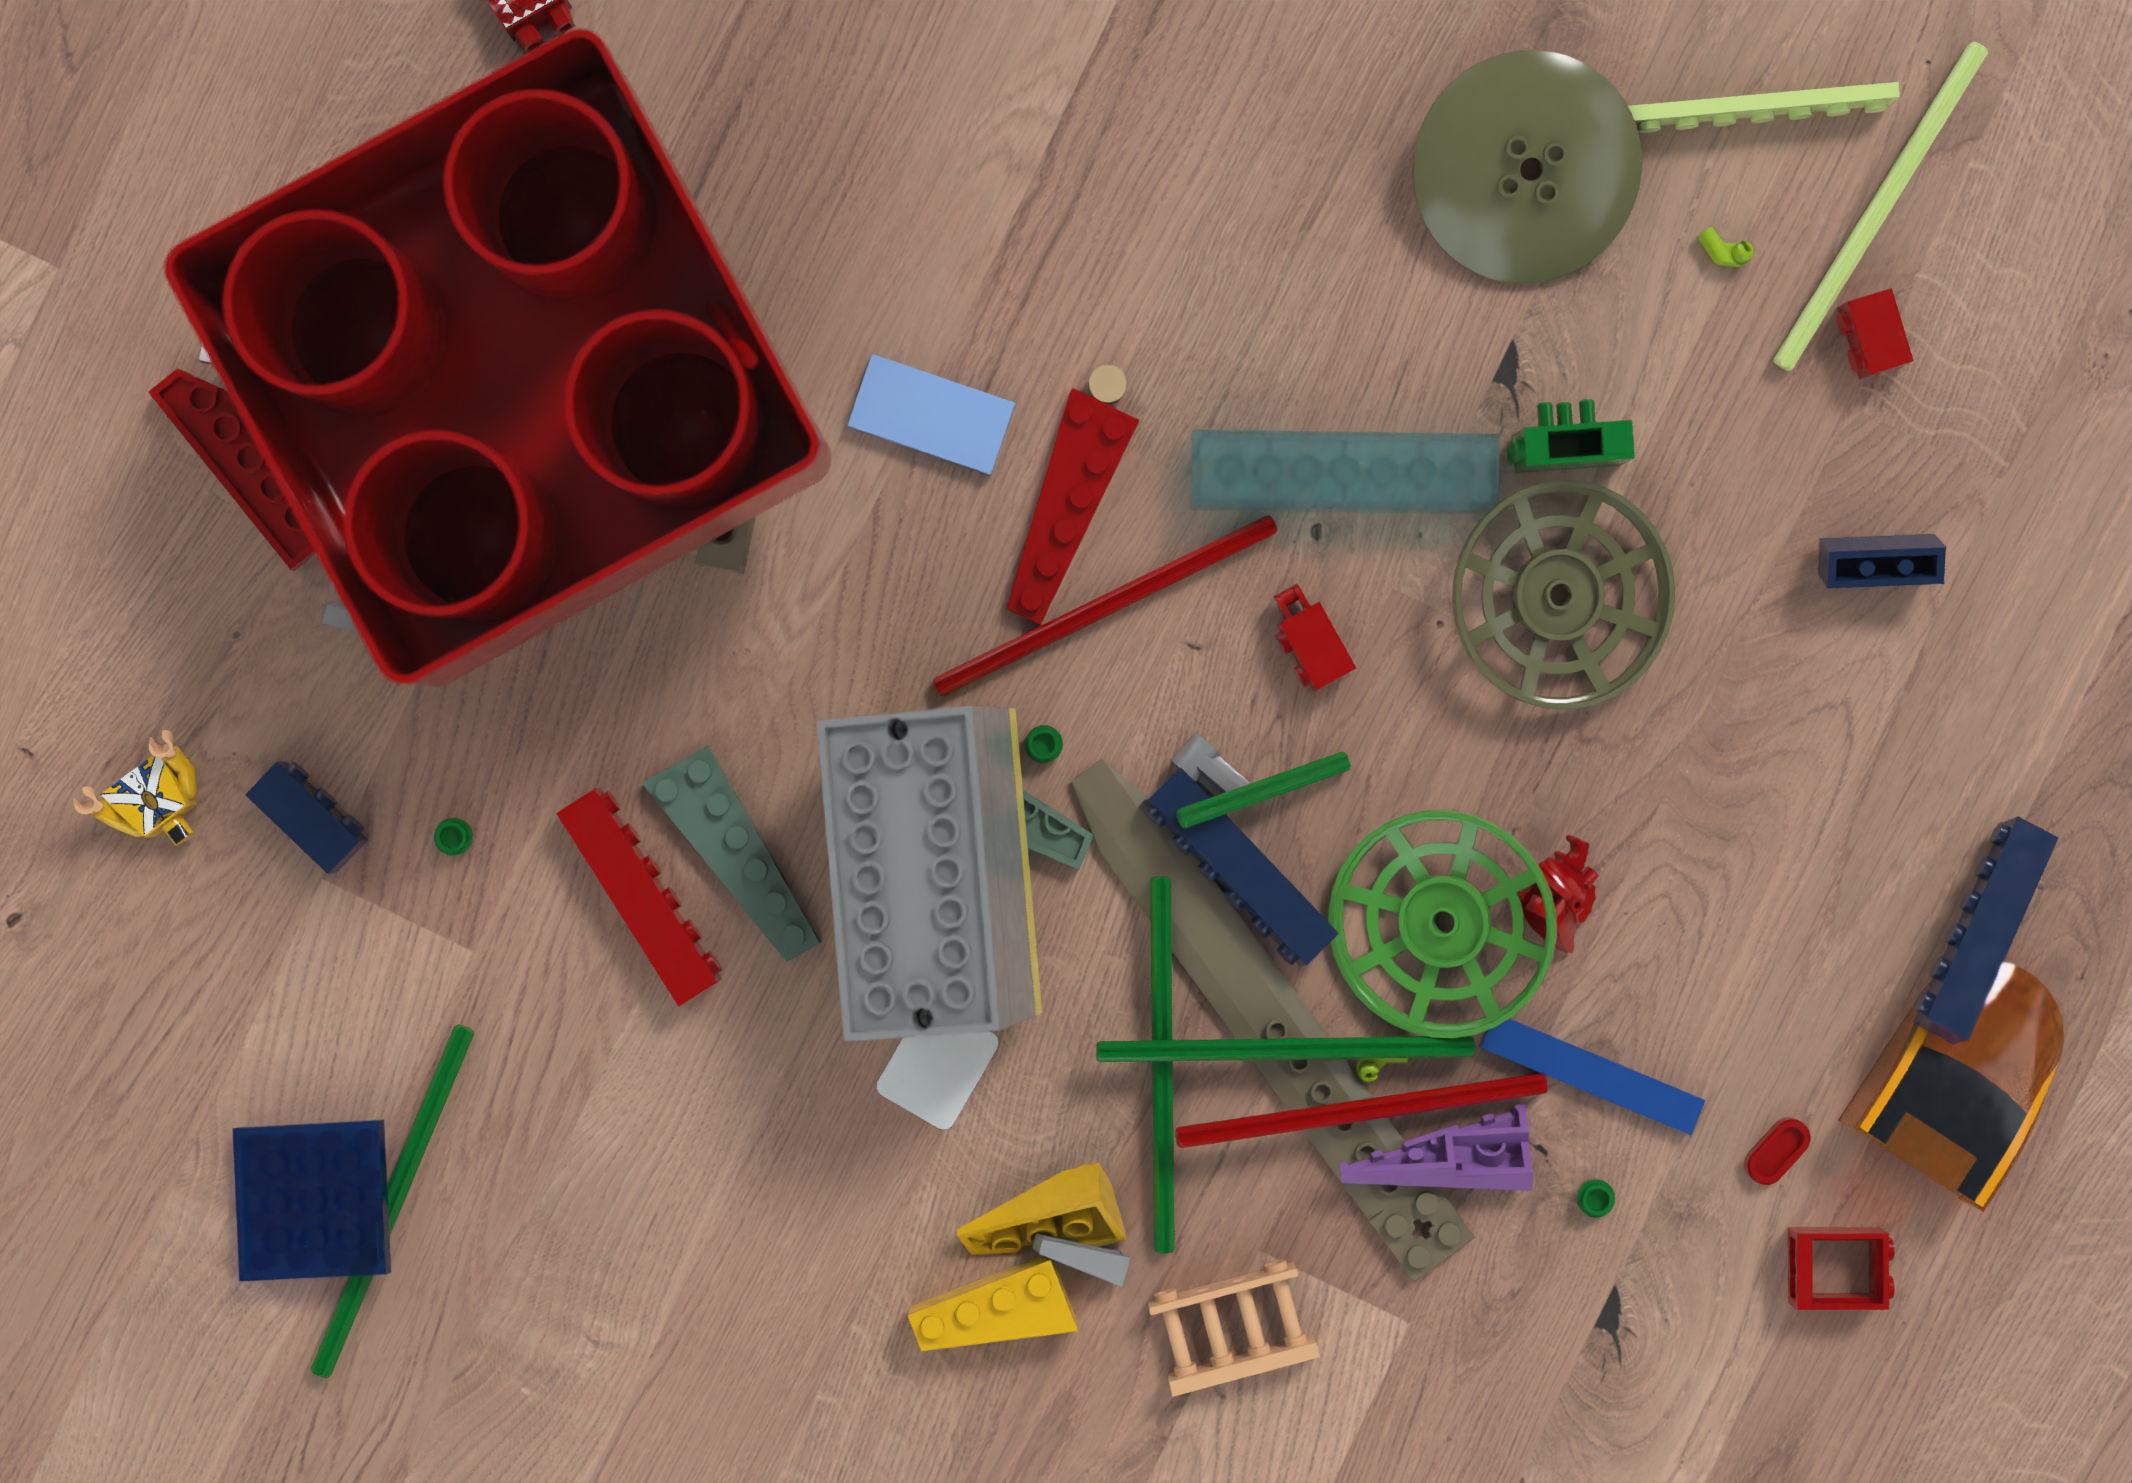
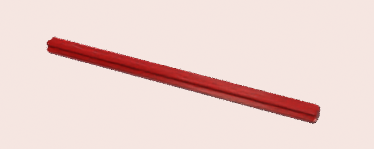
M1266 515L935 677L933 679L934 686L940 696H945L1276 534L1278 531L1276 523L1271 515Z
M1537 1073L1182 1126L1176 1128L1175 1137L1178 1147L1188 1148L1541 1095L1547 1093L1548 1085L1545 1074Z

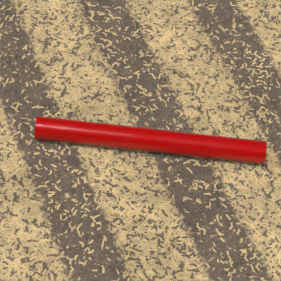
M717 300L710 301L706 306L708 314L743 366L746 368L756 366L758 362L757 355L722 304Z

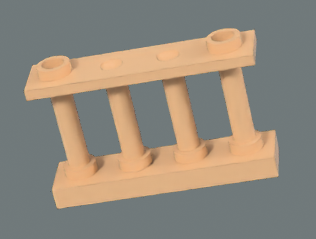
M1279 1259L1266 1263L1264 1265L1265 1270L1179 1293L1176 1292V1289H1166L1154 1294L1155 1299L1148 1301L1150 1314L1163 1313L1177 1365L1173 1368L1174 1372L1168 1373L1173 1397L1320 1357L1314 1335L1306 1336V1333L1301 1332L1287 1280L1299 1276L1294 1262L1287 1263L1286 1259ZM1273 1283L1287 1335L1284 1338V1343L1273 1346L1264 1341L1251 1293L1252 1288ZM1236 1293L1250 1344L1247 1348L1248 1352L1235 1356L1227 1350L1214 1298ZM1196 1303L1200 1304L1213 1356L1210 1358L1211 1362L1196 1366L1195 1362H1191L1177 1308Z

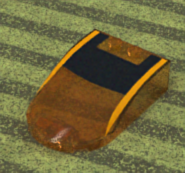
M2005 962L2002 964L1969 1041L1952 1044L1914 1024L1913 1021L1917 1014V1011L1914 1009L1915 1001L1838 1119L1844 1125L1862 1133L1959 1196L1958 1199L1982 1212L1986 1210L2006 1179L2034 1128L2059 1065L2064 1045L2063 1021L2060 1010L2051 993L2031 973ZM1931 981L1925 986L1923 991L1928 990Z

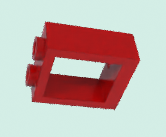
M1788 1227V1303L1797 1310H1889V1299H1893L1895 1294L1894 1280L1892 1276H1889V1261L1894 1259L1895 1254L1893 1239L1889 1238L1888 1232L1879 1227ZM1869 1240V1293H1813V1241Z

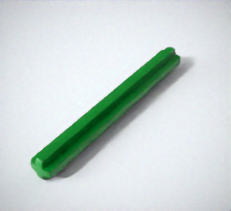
M1339 752L1182 807L1176 811L1177 819L1182 828H1188L1347 772L1351 768L1348 755L1345 752Z

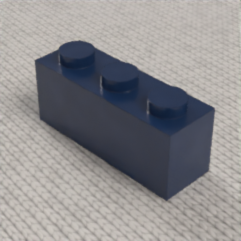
M1935 534L1819 538L1818 575L1827 588L1944 584L1946 546Z
M287 761L276 762L245 795L327 874L337 873L368 841L361 833L364 827L353 816L347 814L344 817L334 807L337 802L327 791L322 788L316 790L307 781L310 776L300 765L293 761L290 764Z

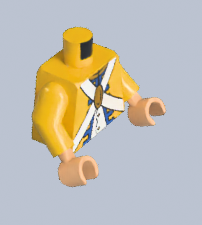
M163 730L162 738L166 744L159 745L150 737L149 751L152 756L100 795L104 800L98 801L95 790L92 787L86 786L82 788V791L91 800L87 803H81L73 798L74 808L81 814L92 813L95 818L109 827L134 837H155L165 831L174 845L178 846L195 834L183 816L197 806L195 799L198 792L196 768L179 747L173 746V734L169 730Z

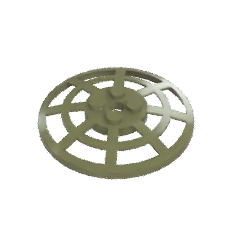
M1556 480L1537 483L1520 489L1499 501L1479 520L1469 534L1458 557L1453 577L1452 605L1455 625L1461 643L1472 663L1490 683L1503 693L1523 703L1547 709L1572 710L1590 707L1612 699L1631 687L1648 670L1659 655L1668 636L1674 613L1675 583L1673 567L1666 546L1655 526L1638 507L1624 496L1604 486L1585 481ZM1553 492L1579 493L1588 496L1578 517L1551 515L1537 519L1533 517L1528 498ZM1602 502L1612 506L1624 515L1641 534L1646 545L1624 553L1621 546L1609 533L1594 524L1593 521ZM1513 506L1520 527L1513 530L1502 540L1492 554L1490 561L1471 553L1475 543L1487 526L1503 511ZM1555 526L1573 528L1565 549L1545 550L1538 530ZM1587 534L1600 542L1613 559L1595 567L1587 557L1580 554ZM1524 537L1531 558L1524 563L1519 572L1500 565L1510 548ZM1650 559H1653L1658 582V606L1655 621L1633 614L1635 607V583L1631 568ZM1466 568L1484 575L1481 600L1486 622L1469 632L1464 621L1462 607V585ZM1618 573L1622 585V604L1620 610L1604 604L1603 580ZM1495 580L1513 587L1512 600L1514 607L1498 616L1495 615L1493 604V585ZM1557 584L1564 586L1567 592L1566 600L1559 606L1555 605L1550 598L1551 589ZM1597 619L1615 624L1606 640L1591 652L1583 634L1595 624ZM1521 622L1527 630L1533 633L1534 637L1529 654L1526 655L1517 649L1504 635L1503 630ZM1627 629L1648 635L1649 638L1635 661L1619 677L1608 683L1598 662L1616 648ZM1493 636L1495 642L1506 655L1525 667L1520 689L1509 684L1493 672L1480 657L1475 646ZM1568 640L1577 659L1562 663L1544 662L1543 658L1548 641ZM1584 670L1594 688L1593 691L1586 694L1570 697H1544L1535 694L1540 672L1563 675Z

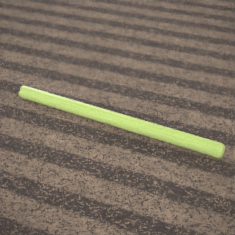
M1973 41L1967 45L1775 355L1773 362L1778 367L1787 371L1793 369L1986 58L1988 49L1980 43Z

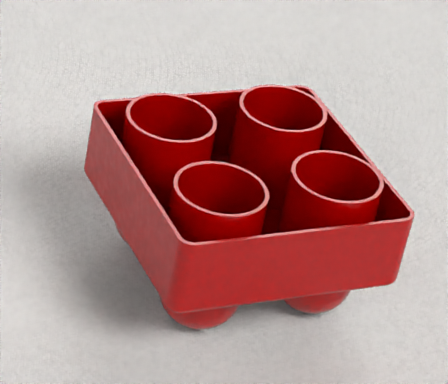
M573 29L563 33L178 243L170 250L165 260V276L378 669L386 678L396 683L425 686L447 685L818 483L826 476L831 466V452L828 444L634 88L604 41L590 30ZM717 300L722 304L757 355L758 362L753 368L743 366L708 314L706 306L710 301Z

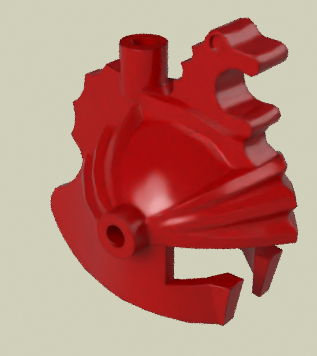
M1567 835L1566 840L1570 843V851L1567 854L1555 851V859L1549 857L1538 865L1543 871L1550 887L1557 918L1555 947L1564 952L1572 953L1574 950L1576 927L1579 923L1585 922L1587 916L1592 912V906L1596 900V887L1593 883L1599 875L1592 868H1585L1584 863L1587 861L1586 857L1589 854V843L1577 837ZM1537 883L1525 888V891H1519L1518 894L1523 907L1524 919L1545 940L1546 913L1541 892Z

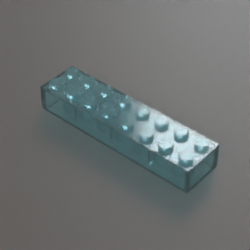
M1192 430L1190 510L1486 514L1499 502V434Z

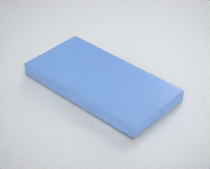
M872 354L847 426L991 476L1016 404Z

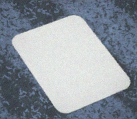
M990 1031L903 1037L877 1082V1090L885 1098L935 1127L943 1130L948 1129L954 1124L999 1045L998 1038Z

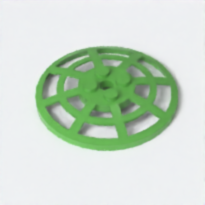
M1425 810L1406 814L1383 824L1367 835L1351 851L1339 870L1331 892L1328 922L1339 933L1331 941V946L1342 976L1354 994L1372 1012L1388 1023L1410 1033L1431 1038H1459L1476 1035L1497 1027L1514 1016L1534 996L1544 981L1553 960L1557 939V918L1552 892L1543 871L1530 852L1514 836L1496 824L1473 814L1454 810ZM1431 820L1463 823L1458 844L1434 842L1414 848L1401 831V828ZM1478 828L1493 834L1505 842L1524 861L1528 870L1509 878L1507 873L1493 859L1481 851L1473 849ZM1387 837L1399 856L1382 870L1372 890L1350 885L1352 875L1363 857L1379 841ZM1432 854H1454L1455 859L1451 875L1431 877L1420 857ZM1473 860L1486 868L1500 884L1481 893L1479 889L1466 880L1470 861ZM1406 865L1417 885L1408 892L1404 899L1385 894V888L1392 877ZM1537 883L1541 892L1546 913L1544 947L1523 938L1525 931L1524 912L1518 892ZM1505 898H1508L1513 915L1512 934L1491 927L1492 918L1489 906ZM1345 899L1367 905L1366 925L1373 951L1354 961L1348 952L1344 934L1343 909ZM1380 908L1399 913L1398 924L1401 936L1386 944L1382 940L1379 928ZM1445 911L1453 916L1455 921L1453 930L1443 931L1438 928L1435 922L1438 912ZM1487 942L1508 949L1499 966L1485 977L1475 956L1483 949ZM1409 949L1416 958L1426 963L1421 980H1415L1405 973L1394 962L1392 957ZM1518 954L1538 961L1539 964L1536 972L1525 989L1511 1003L1500 1009L1491 987L1496 985L1509 972ZM1381 964L1384 970L1397 983L1416 993L1410 1014L1402 1013L1383 1001L1366 984L1361 974ZM1462 965L1471 983L1468 986L1458 988L1435 987L1441 968ZM1477 996L1486 1016L1475 1021L1458 1024L1424 1021L1431 999L1454 1001Z

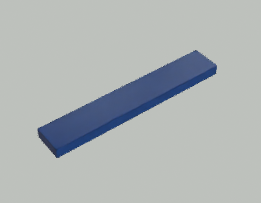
M1510 1018L1497 1027L1485 1031L1479 1045L1482 1049L1689 1135H1692L1706 1101Z

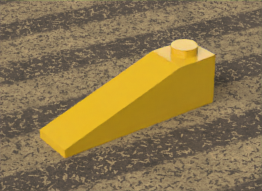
M1099 1162L1082 1164L1077 1168L1065 1170L958 1228L957 1236L971 1255L1017 1253L1022 1246H1032L1036 1234L1098 1247L1126 1240V1232L1112 1183Z

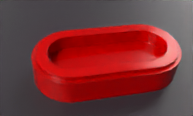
M1787 1117L1778 1120L1746 1155L1744 1167L1747 1175L1762 1185H1771L1779 1181L1808 1149L1811 1141L1808 1127L1795 1118Z

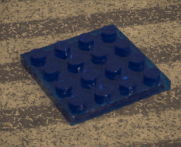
M384 1119L232 1128L239 1281L384 1275L391 1273Z

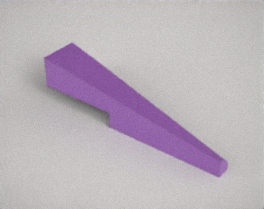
M1525 1104L1514 1105L1512 1111L1495 1117L1492 1113L1481 1117L1480 1122L1461 1128L1458 1125H1454L1405 1141L1401 1148L1382 1153L1381 1150L1372 1152L1370 1158L1350 1165L1346 1161L1340 1163L1341 1183L1532 1191L1533 1168Z

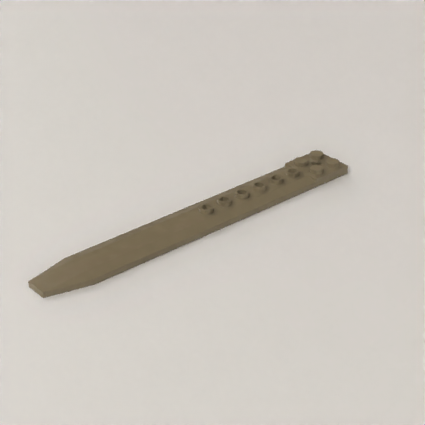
M1100 759L1074 778L1071 782L1091 831L1094 834L1100 853L1149 920L1150 879L1155 876H1167L1170 878L1172 952L1235 1038H1329L1236 909L1225 898L1217 883H1212L1200 872L1198 866L1201 863L1191 852L1185 855L1175 846L1171 840L1174 835L1165 825L1161 828L1158 827L1146 815L1145 811L1148 807L1143 801L1147 796L1103 759ZM1345 1059L1252 1060L1288 1110L1373 1098ZM1388 1117L1303 1130L1340 1181V1163L1346 1161L1350 1165L1370 1158L1372 1152L1381 1150L1382 1153L1401 1148L1403 1142H1405ZM1342 1183L1414 1282L1475 1238L1439 1187ZM1420 1219L1423 1223L1428 1220L1431 1222L1432 1225L1428 1228L1430 1233L1428 1236H1413L1412 1232L1416 1229L1413 1224L1415 1220Z

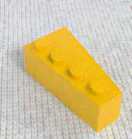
M1043 1255L910 1306L907 1315L921 1351L1078 1332V1321L1053 1259Z

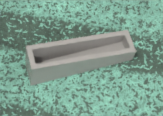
M1041 1234L1035 1235L1032 1249L1040 1255L1123 1287L1130 1257L1122 1251Z

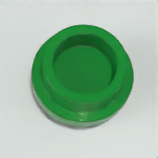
M1037 726L1026 736V752L1036 762H1051L1062 751L1063 742L1061 735L1051 726Z
M448 818L437 826L434 833V841L442 853L456 856L463 854L470 848L473 841V832L466 821L460 818Z
M1590 1179L1579 1187L1576 1196L1577 1204L1586 1215L1596 1218L1603 1217L1614 1207L1615 1193L1607 1182L1600 1179Z

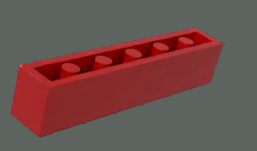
M595 788L556 814L679 1007L722 980L718 974L722 971L721 965L711 951L705 953L698 942L702 936L691 919L687 921L683 919L678 911V908L682 905L675 892L670 887L664 889L657 877L661 874L658 865L650 855L644 857L637 846L641 842L637 832L630 823L624 825L616 813L621 809L610 791L604 793L601 788Z

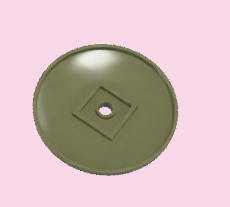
M1519 50L1507 52L1481 61L1461 73L1440 93L1430 107L1419 130L1414 148L1412 163L1414 194L1422 219L1433 238L1443 250L1464 267L1487 278L1502 282L1537 283L1549 281L1574 272L1591 262L1613 242L1622 230L1631 214L1638 195L1642 174V150L1636 123L1625 100L1617 89L1594 68L1567 55L1550 51ZM1528 158H1535L1540 163V172L1532 180H1525L1520 173L1521 164Z

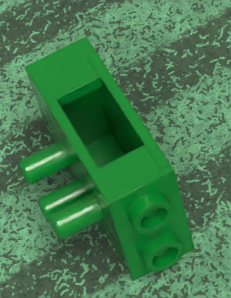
M1584 399L1579 402V424H1573L1571 403L1560 402L1556 405L1557 425H1554L1552 403H1539L1537 405L1538 427H1524L1512 435V442H1507L1509 465L1514 464L1515 473L1621 466L1635 459L1632 420L1596 422L1594 400Z

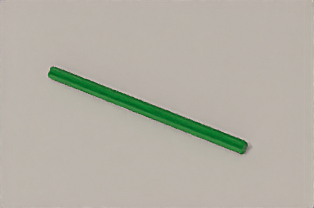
M1155 876L1150 879L1152 1040H1173L1171 880L1167 876ZM1173 1061L1152 1062L1154 1250L1157 1253H1172L1175 1250Z
M458 1024L451 1032L311 1366V1372L317 1376L328 1378L335 1368L473 1039L474 1031L469 1027Z
M1411 1036L1099 1041L1096 1044V1059L1098 1062L1472 1057L1475 1053V1041L1472 1036L1459 1038Z

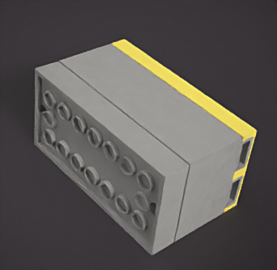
M965 706L816 721L844 1042L1000 1031L1041 1014L1042 1004L1016 708Z

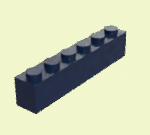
M1182 768L1175 770L1143 801L1148 807L1145 811L1146 815L1158 827L1161 828L1165 825L1174 835L1171 840L1175 846L1185 855H1188L1190 852L1201 863L1198 866L1200 872L1212 883L1217 880L1227 890L1224 896L1236 909L1241 910L1244 908L1253 917L1250 921L1251 925L1263 937L1267 938L1270 935L1279 945L1276 949L1277 952L1290 965L1296 963L1298 966L1308 965L1339 933L1226 814L1188 828H1182L1177 819L1176 811L1210 797Z
M2019 816L2003 823L2000 822L1995 827L1990 837V842L1993 843L1988 856L1986 855L1981 859L1975 870V876L1978 879L1974 888L1968 890L1961 901L1960 909L1963 910L1958 923L1955 922L1946 934L1945 943L1948 946L1943 957H1938L1930 970V976L1933 977L1928 990H1924L1916 1001L1914 1009L1917 1011V1014L1913 1021L1914 1024L1952 1044L1969 1041L2059 837Z

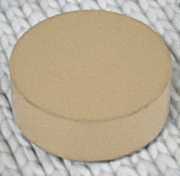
M1102 365L1092 372L1089 379V390L1095 399L1105 404H1112L1119 401L1125 394L1127 380L1120 368L1114 365Z

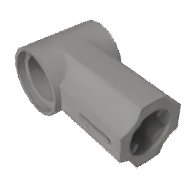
M1196 732L1170 760L1178 768H1182L1196 783L1199 781L1214 796L1250 783L1220 757L1221 754Z

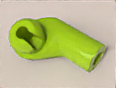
M1713 226L1697 236L1703 248L1717 265L1741 267L1746 265L1754 255V249L1749 242L1741 241L1739 244L1725 243Z
M1361 1058L1357 1061L1356 1071L1362 1081L1373 1082L1378 1078L1377 1074L1386 1063L1407 1064L1408 1058Z

